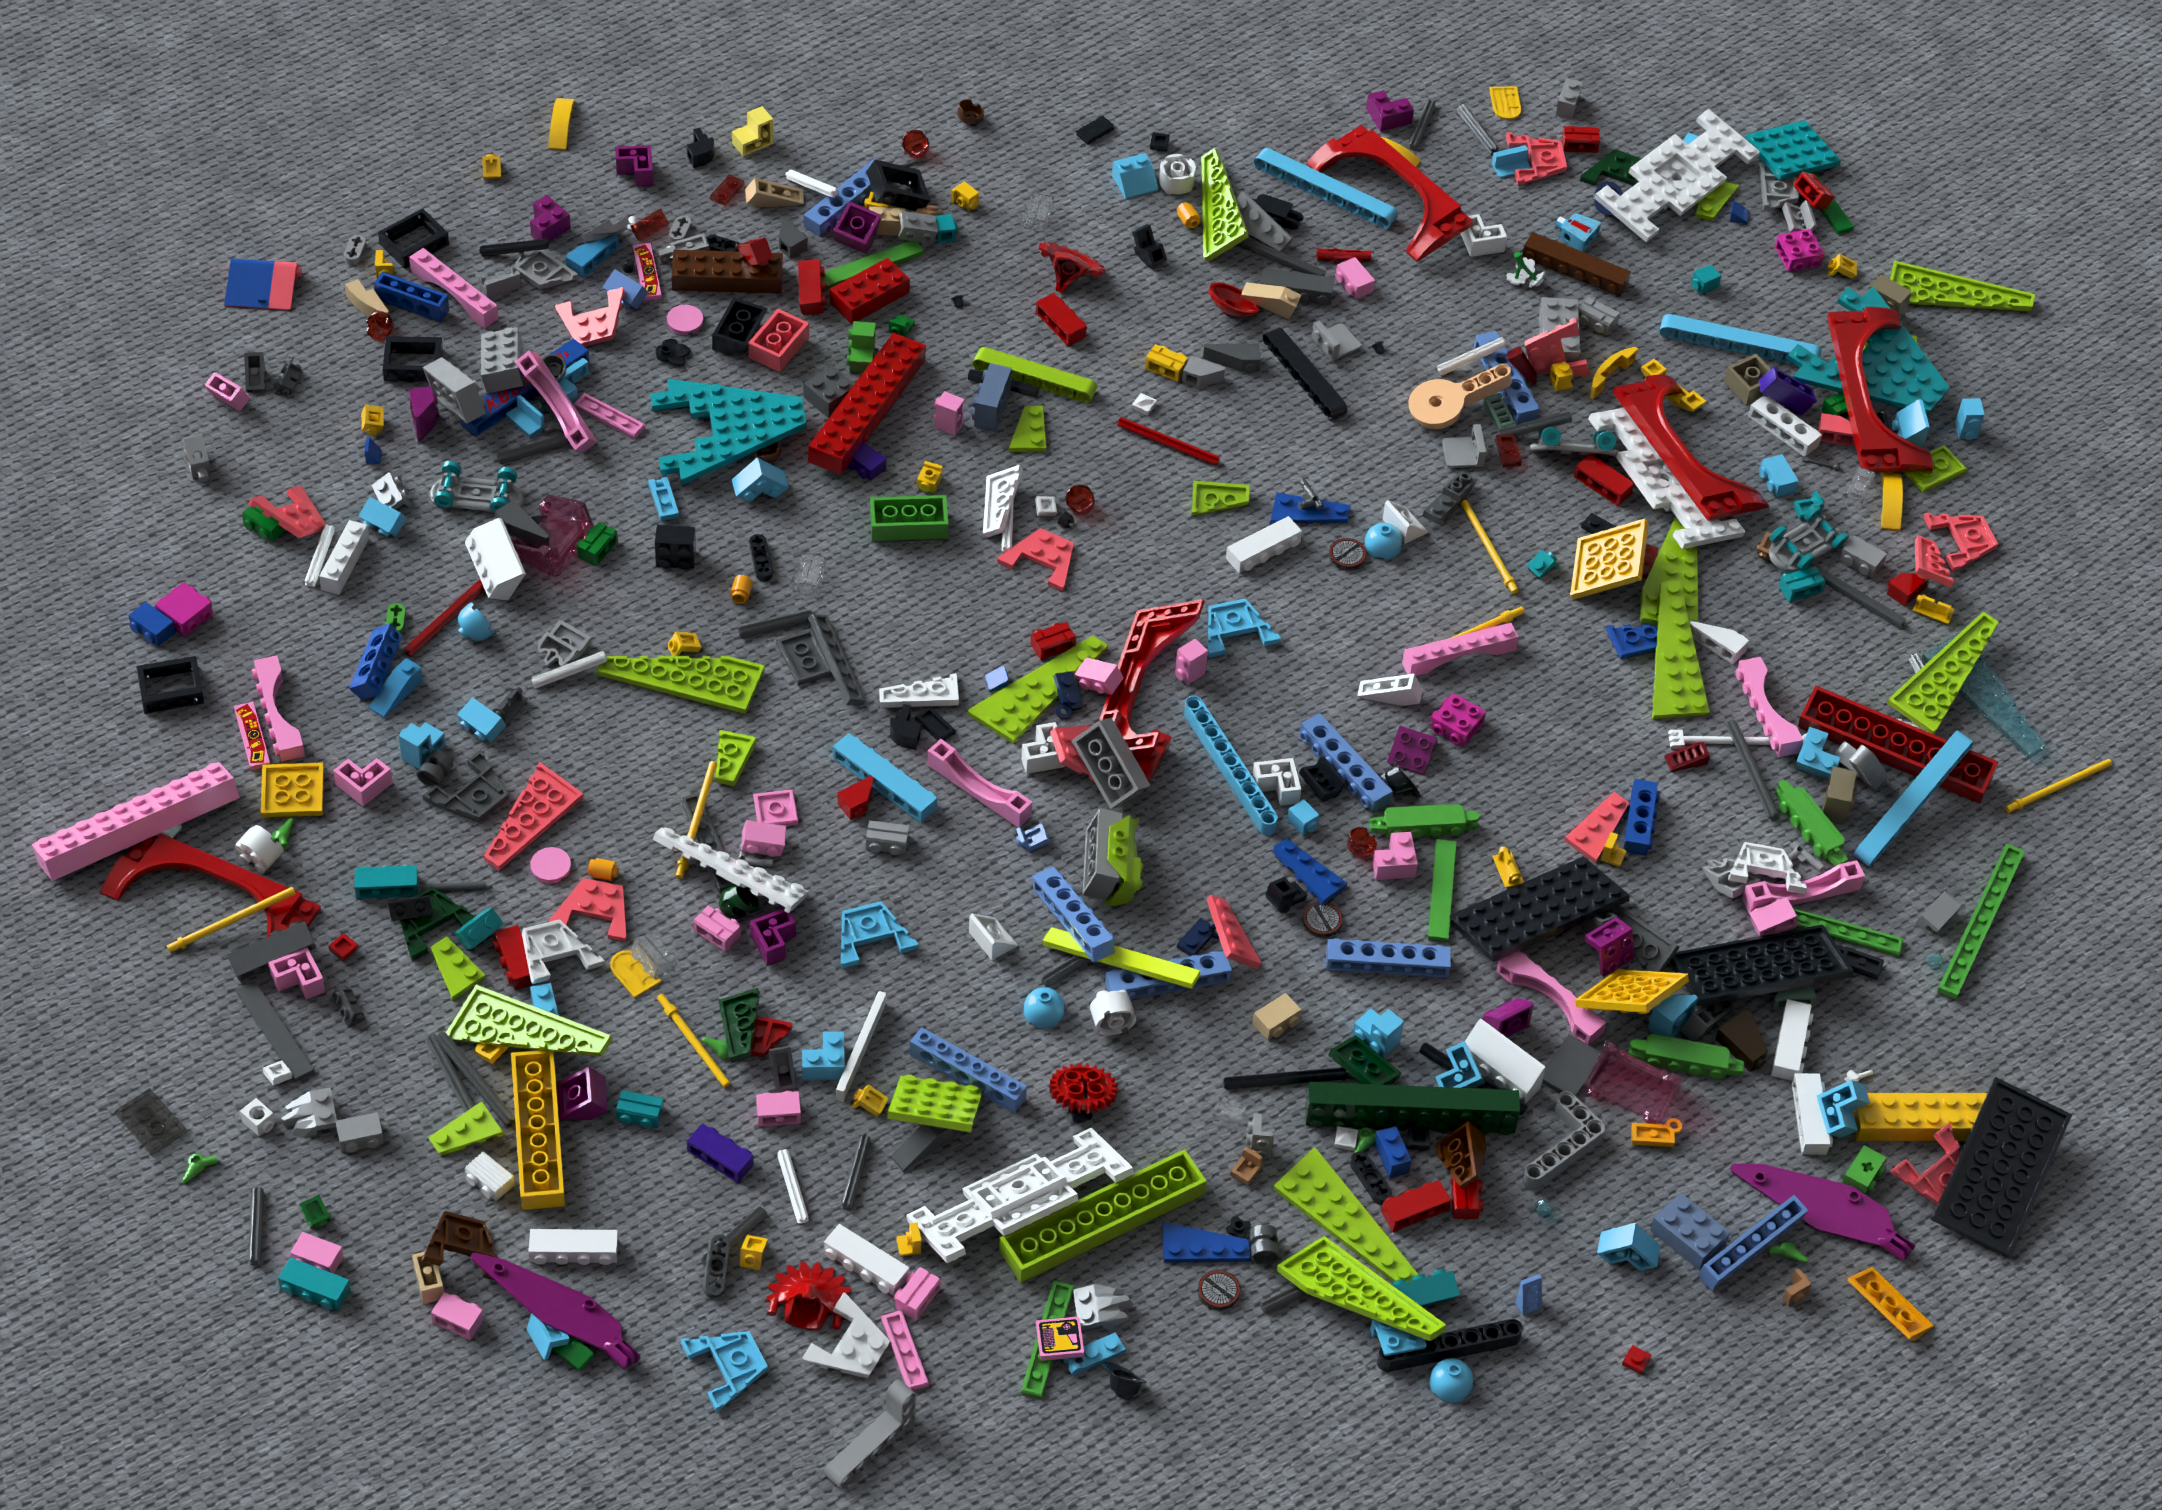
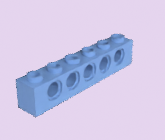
M876 158L837 188L838 195L835 198L827 196L804 214V227L821 237L837 224L849 201L857 205H863L865 198H869L870 191L873 192L866 171Z
M1496 331L1476 335L1474 349L1501 337H1499ZM1503 348L1480 358L1486 370L1500 364H1506L1510 367L1512 384L1508 388L1499 391V393L1503 397L1516 425L1537 420L1540 406L1535 402L1532 391L1527 388L1524 377L1507 360V352L1509 350Z
M1320 713L1301 723V740L1304 743L1307 742L1312 747L1315 755L1327 759L1346 782L1350 793L1360 799L1364 808H1368L1373 813L1391 803L1393 791Z
M1054 867L1032 875L1033 889L1093 963L1115 953L1114 944H1116L1114 935L1105 929L1103 922L1095 917L1093 910L1085 905L1083 898L1075 893L1073 886L1065 881L1061 872L1059 873Z
M1338 938L1328 939L1326 970L1449 977L1451 967L1450 947L1403 944L1399 942L1384 943L1381 941L1342 940Z
M1213 951L1209 954L1192 955L1187 958L1170 960V962L1200 970V977L1193 988L1229 982L1231 979L1232 970L1224 951ZM1114 969L1106 972L1105 985L1108 992L1126 990L1130 1000L1190 989L1125 969Z
M921 1027L911 1039L909 1055L965 1086L975 1085L983 1089L982 1096L1009 1111L1016 1113L1026 1100L1027 1085Z
M1793 1195L1704 1264L1698 1273V1277L1713 1291L1801 1222L1809 1210Z

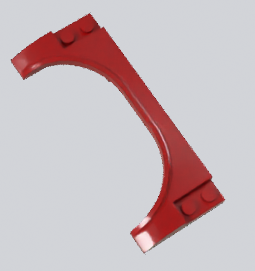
M1362 125L1337 141L1334 138L1329 140L1307 162L1310 168L1322 173L1343 158L1373 159L1380 166L1385 164L1413 187L1421 196L1425 206L1421 225L1406 249V253L1416 262H1419L1473 226V220L1461 211V205L1372 129L1368 131Z
M1865 307L1864 311L1828 312V325L1861 473L1933 470L1934 466L1929 451L1898 436L1878 418L1871 404L1863 370L1862 353L1865 343L1878 330L1901 329L1898 311L1882 307Z
M1650 375L1643 382L1614 388L1613 394L1707 521L1769 507V504L1756 489L1720 476L1703 466L1690 453L1672 429L1663 411V400L1665 396L1682 393L1683 390L1674 378L1667 375Z
M1203 599L1137 610L1118 664V668L1124 678L1113 694H1108L1099 719L1100 721L1112 717L1136 760L1151 754L1156 749L1161 735L1160 732L1137 735L1131 727V712L1143 676L1152 660L1160 651L1186 632L1199 619L1205 603Z
M160 834L133 845L125 857L120 856L106 878L100 894L119 901L134 880L148 872L163 868H179L186 872L188 869L202 872L244 890L255 898L257 902H261L289 887ZM295 890V895L263 909L267 917L266 937H269L273 931H283L290 928L289 926L297 921H305L309 927L320 912L321 905L304 899L302 893Z

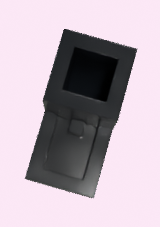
M700 127L693 129L694 143L687 144L686 149L688 160L692 167L696 168L708 164L714 158V138H708L706 134H703Z
M1146 224L1132 231L1136 246L1133 247L1134 251L1146 266L1154 267L1167 261L1163 244L1155 242L1150 225Z
M903 704L901 711H897L896 718L890 717V737L897 745L916 750L921 736V724L909 721L911 705Z
M1286 877L1271 882L1266 891V899L1280 913H1287L1291 906L1306 900L1308 895L1295 881L1290 883Z

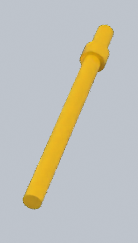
M1522 606L1512 611L1507 610L1501 613L1500 616L1456 636L1492 628L1502 623H1509L1513 621V618L1524 614L1525 610Z
M664 994L658 995L657 1000L663 1006L664 1013L668 1018H672L724 1088L731 1084L678 1014L679 1010L676 1006L671 1004Z

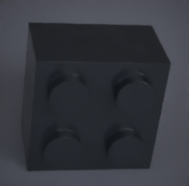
M657 525L655 535L656 567L694 569L696 557L695 527Z

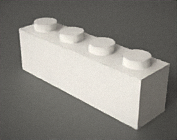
M1288 516L1228 546L1226 559L1238 573L1245 570L1249 571L1253 566L1265 563L1270 557L1280 555L1290 547H1296L1301 542L1302 530Z
M348 521L319 575L321 590L340 595L369 540L366 524Z
M1787 999L1771 1076L1793 1081L1795 1073L1803 1072L1804 1063H1801V1058L1805 1059L1807 1052L1804 1042H1808L1810 1030H1807V1026H1811L1814 1015L1810 1013V1004Z
M1795 1073L1792 1081V1090L1802 1155H1827L1829 1147H1832L1833 1138L1832 1135L1827 1134L1817 1095L1825 1092L1824 1082H1821L1820 1074Z
M838 1224L824 1241V1253L829 1259L839 1261L846 1270L855 1271L865 1282L874 1283L885 1294L890 1293L895 1296L897 1290L905 1284L909 1276L908 1266L841 1224Z
M530 1229V1262L536 1264L556 1262L560 1265L567 1264L568 1262L581 1265L589 1263H600L602 1265L617 1263V1230Z

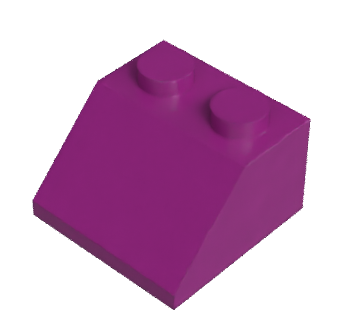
M849 201L833 230L835 241L867 254L875 240L882 215Z
M431 386L409 390L411 415L418 442L422 441L437 425L436 417H440L438 406H435L438 404L437 394L432 392Z
M1516 998L1511 1002L1503 1003L1501 1007L1495 1010L1487 1011L1483 1015V1020L1508 1038L1529 1027L1534 1004L1532 1001Z
M588 1066L556 1084L560 1120H593L608 1111L605 1076Z

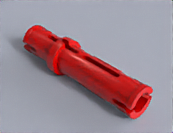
M1333 247V249L1317 248L1316 252L1317 260H1333V262H1337V260L1347 261L1356 257L1358 261L1371 262V251L1341 250Z

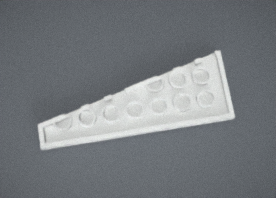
M670 828L659 829L653 837L654 841L671 850H681L684 857L699 860L701 862L700 866L704 868L709 866L716 869L717 875L737 886L749 887L752 894L768 897V902L772 905L777 903L784 906L785 912L790 913L808 894V891L803 889L804 887L800 884H791L781 876H773L766 873L767 871L763 868L749 866L746 861L741 859L735 860L728 853L712 850L707 844H698L688 836L677 835Z

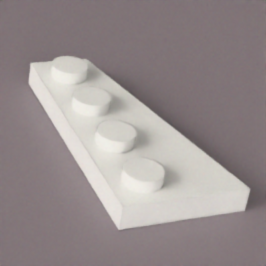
M1020 465L987 476L983 534L986 538L1003 533L1023 471Z

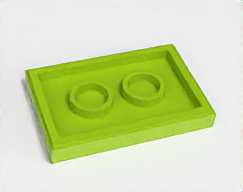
M1942 445L1930 451L1934 466L1933 470L1903 472L1924 493L1966 473L1967 468L1945 445Z

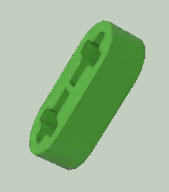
M393 603L387 610L386 625L391 624L394 627V623H397L398 627L396 629L403 634L406 619L405 607L401 603ZM396 611H399L398 616H394Z

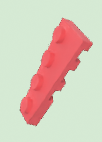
M1918 535L1915 540L1916 574L1922 579H1930L1951 588L1954 580L1949 577V569L1944 568L1945 561L1940 557L1941 553L1936 542Z

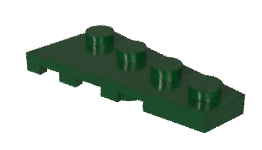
M758 988L718 1000L731 1063L752 1057L760 998Z

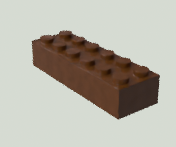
M673 250L672 290L782 294L783 253H772L774 258L769 259L768 264L759 267L758 264L751 265L741 252Z

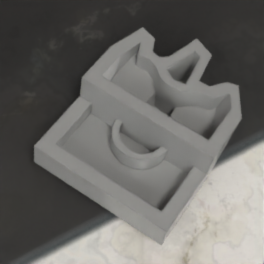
M627 217L614 224L607 220L585 232L581 237L585 243H589L608 236L619 235L626 230L625 226L630 224Z
M559 620L551 632H546L538 642V652L547 653L544 662L548 667L559 661L558 664L560 666H564L579 658L592 642V638L564 621Z
M1724 858L1723 862L1707 860L1708 866L1702 867L1704 873L1716 890L1729 898H1736L1744 894L1746 885L1759 883L1761 880L1748 873L1746 884L1729 881L1728 878L1735 864V859Z
M331 1087L303 1094L285 1106L286 1110L290 1113L281 1118L284 1126L295 1125L292 1134L299 1137L317 1135L318 1130L336 1127L335 1121L337 1119Z
M1098 1284L1073 1290L1081 1331L1099 1326L1108 1329L1119 1326L1129 1320L1128 1315L1123 1310L1134 1303L1127 1295L1122 1296L1124 1290Z

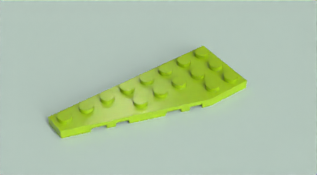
M1676 516L1640 593V623L1658 626L1660 584L1666 581H1680L1689 623L1691 621L1698 622L1697 546L1682 549L1673 537L1675 530L1685 528Z
M606 656L607 662L600 664L596 670L597 676L746 714L765 671V666L730 656H721V658H710V656H702V658H689V656H658V658H648V656H640V658Z
M1325 1236L1277 1265L1278 1273L1311 1296L1428 1341L1433 1340L1446 1331L1445 1323Z

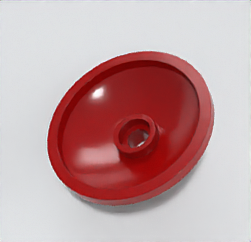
M1215 282L1208 289L1213 302L1228 316L1251 317L1259 311L1258 305L1240 297L1242 290L1237 287Z

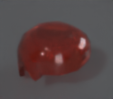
M911 130L903 136L902 147L911 158H920L929 151L930 142L921 130Z
M372 312L366 320L368 324L366 332L373 340L383 341L386 339V336H390L393 332V320L386 312Z
M1078 484L1072 486L1065 496L1068 508L1077 515L1086 514L1094 508V494L1086 485Z
M1365 827L1351 829L1347 838L1348 850L1360 858H1367L1373 855L1378 846L1375 836H1370Z

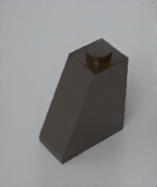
M1749 1008L1718 1028L1716 1040L1723 1047H1726L1735 1059L1744 1061V1067L1749 1072L1764 1066L1768 1050Z

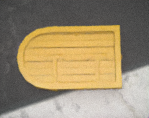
M1517 86L1490 87L1494 113L1499 118L1505 120L1519 117L1521 114V104Z
M630 950L618 952L610 961L612 973L633 998L649 991V989L662 982L636 952Z

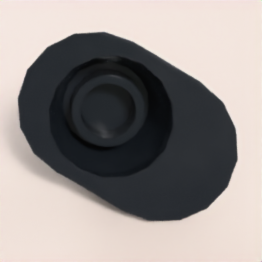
M1392 760L1393 766L1381 776V779L1394 794L1411 791L1416 797L1420 798L1421 795L1417 787L1399 768L1395 760Z
M1111 1362L1102 1363V1367L1110 1373V1389L1120 1398L1128 1401L1131 1400L1138 1393L1141 1384L1147 1383L1146 1380L1139 1378L1133 1372L1118 1364Z

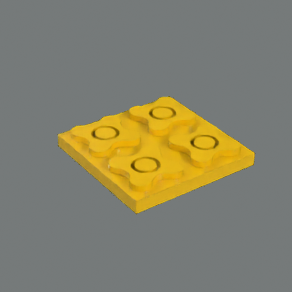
M1646 519L1578 538L1570 593L1573 599L1642 580L1649 524Z
M1617 969L1575 999L1577 1008H1585V1010L1600 1009L1604 1012L1619 1010L1621 1013L1637 1012L1638 1014H1647L1652 1008L1660 1005L1663 1000L1671 997V994L1680 990L1682 986L1688 983L1689 977L1688 974Z

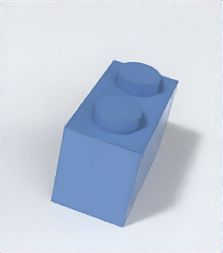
M614 269L603 285L606 291L623 287L626 294L622 299V304L628 309L632 307L637 310L649 293L642 285Z

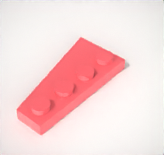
M1613 792L1565 837V842L1596 863L1604 850L1610 833H1614L1630 802L1616 792Z
M1210 895L1206 900L1226 958L1255 969L1259 968L1262 963L1227 900Z

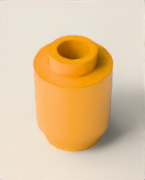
M1184 202L1178 206L1177 215L1185 227L1188 229L1197 227L1201 217L1193 205Z
M739 575L734 578L730 595L732 601L737 604H744L749 599L753 581L748 576Z
M600 858L590 860L588 875H591L592 878L613 881V878L618 877L619 866H616L615 861Z

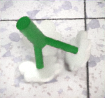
M1516 252L1514 257L1517 262V271L1514 274L1507 273V280L1513 285L1525 284L1526 278L1531 276L1532 280L1529 283V288L1541 285L1545 272L1535 276L1533 274L1535 272V261L1522 258L1521 253Z

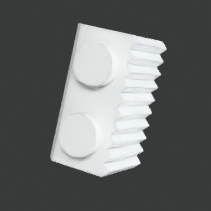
M484 1151L465 1167L468 1183L472 1186H478L487 1198H493L495 1201H498L515 1186L514 1176Z

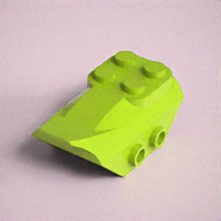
M1130 815L1109 827L1107 860L1122 878L1119 883H1116L1114 892L1109 894L1106 901L1103 900L1107 906L1127 904L1129 901H1132L1134 894L1142 886L1140 873L1143 869V863L1141 858L1137 857L1135 841L1139 818L1133 819Z

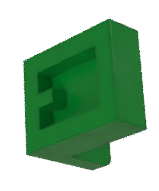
M898 314L895 320L890 319L889 333H896L906 337L915 325V320Z

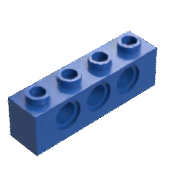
M382 272L374 282V291L382 302L441 322L449 311L447 294Z
M391 624L373 629L349 689L361 700L379 695L403 637Z
M1634 778L1623 849L1627 853L1646 856L1648 849L1652 850L1654 838L1650 837V835L1654 834L1656 822L1652 821L1653 818L1657 817L1658 807L1655 806V802L1658 803L1660 791H1657V782Z

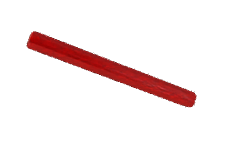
M1120 417L1117 426L1215 466L1220 461V457L1123 417Z
M481 579L473 584L404 647V652L407 656L412 657L454 619L466 605L485 590Z

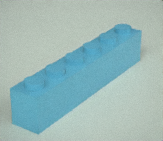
M848 733L833 746V759L862 780L872 776L873 788L920 823L937 809V797L933 792L927 791L918 781L912 780L903 770L897 769L888 759L882 758L873 748L863 744L858 737Z

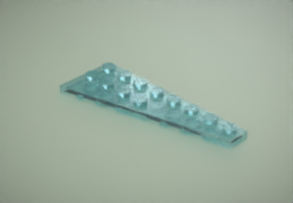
M1960 632L1923 653L1922 659L1928 663ZM1981 655L1959 694L2030 759L2041 752L2045 745L2034 729L2029 727L2025 721L2026 717L2023 713L2020 714L2016 708L2015 701L2009 698L2006 688L1994 670L1988 667L1985 657Z

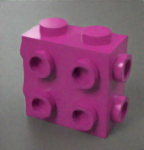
M1811 229L1777 235L1775 249L1788 272L1800 271L1810 267L1816 268L1822 264L1825 256L1824 250L1818 244L1817 237L1813 235Z
M184 582L175 587L164 598L159 599L155 604V609L174 622L175 630L184 637L213 615L211 600L206 596H202L193 586L190 587Z
M1453 693L1448 699H1444L1438 711L1433 712L1430 721H1432L1431 729L1437 735L1448 738L1453 744L1464 747L1483 725L1486 711Z

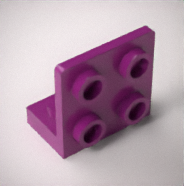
M1399 725L1387 762L1393 765L1392 760H1395L1401 768L1425 774L1438 739L1437 737Z
M1617 917L1585 935V941L1599 951L1600 975L1603 977L1634 959L1632 928Z

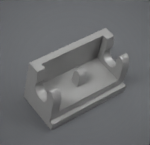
M515 266L511 267L510 274L489 281H485L484 276L480 277V287L487 298L521 287L520 273L516 271Z
M1944 891L1921 915L1915 925L1932 935L1934 933L1932 930L1938 932L1961 905Z

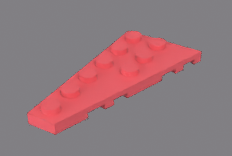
M541 762L538 763L534 775H531L525 790H522L509 812L508 819L502 824L498 836L493 839L484 855V860L498 871L504 868L584 798L581 791Z

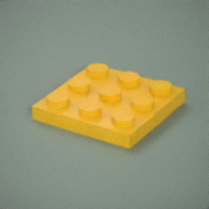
M323 762L262 765L261 818L323 815Z

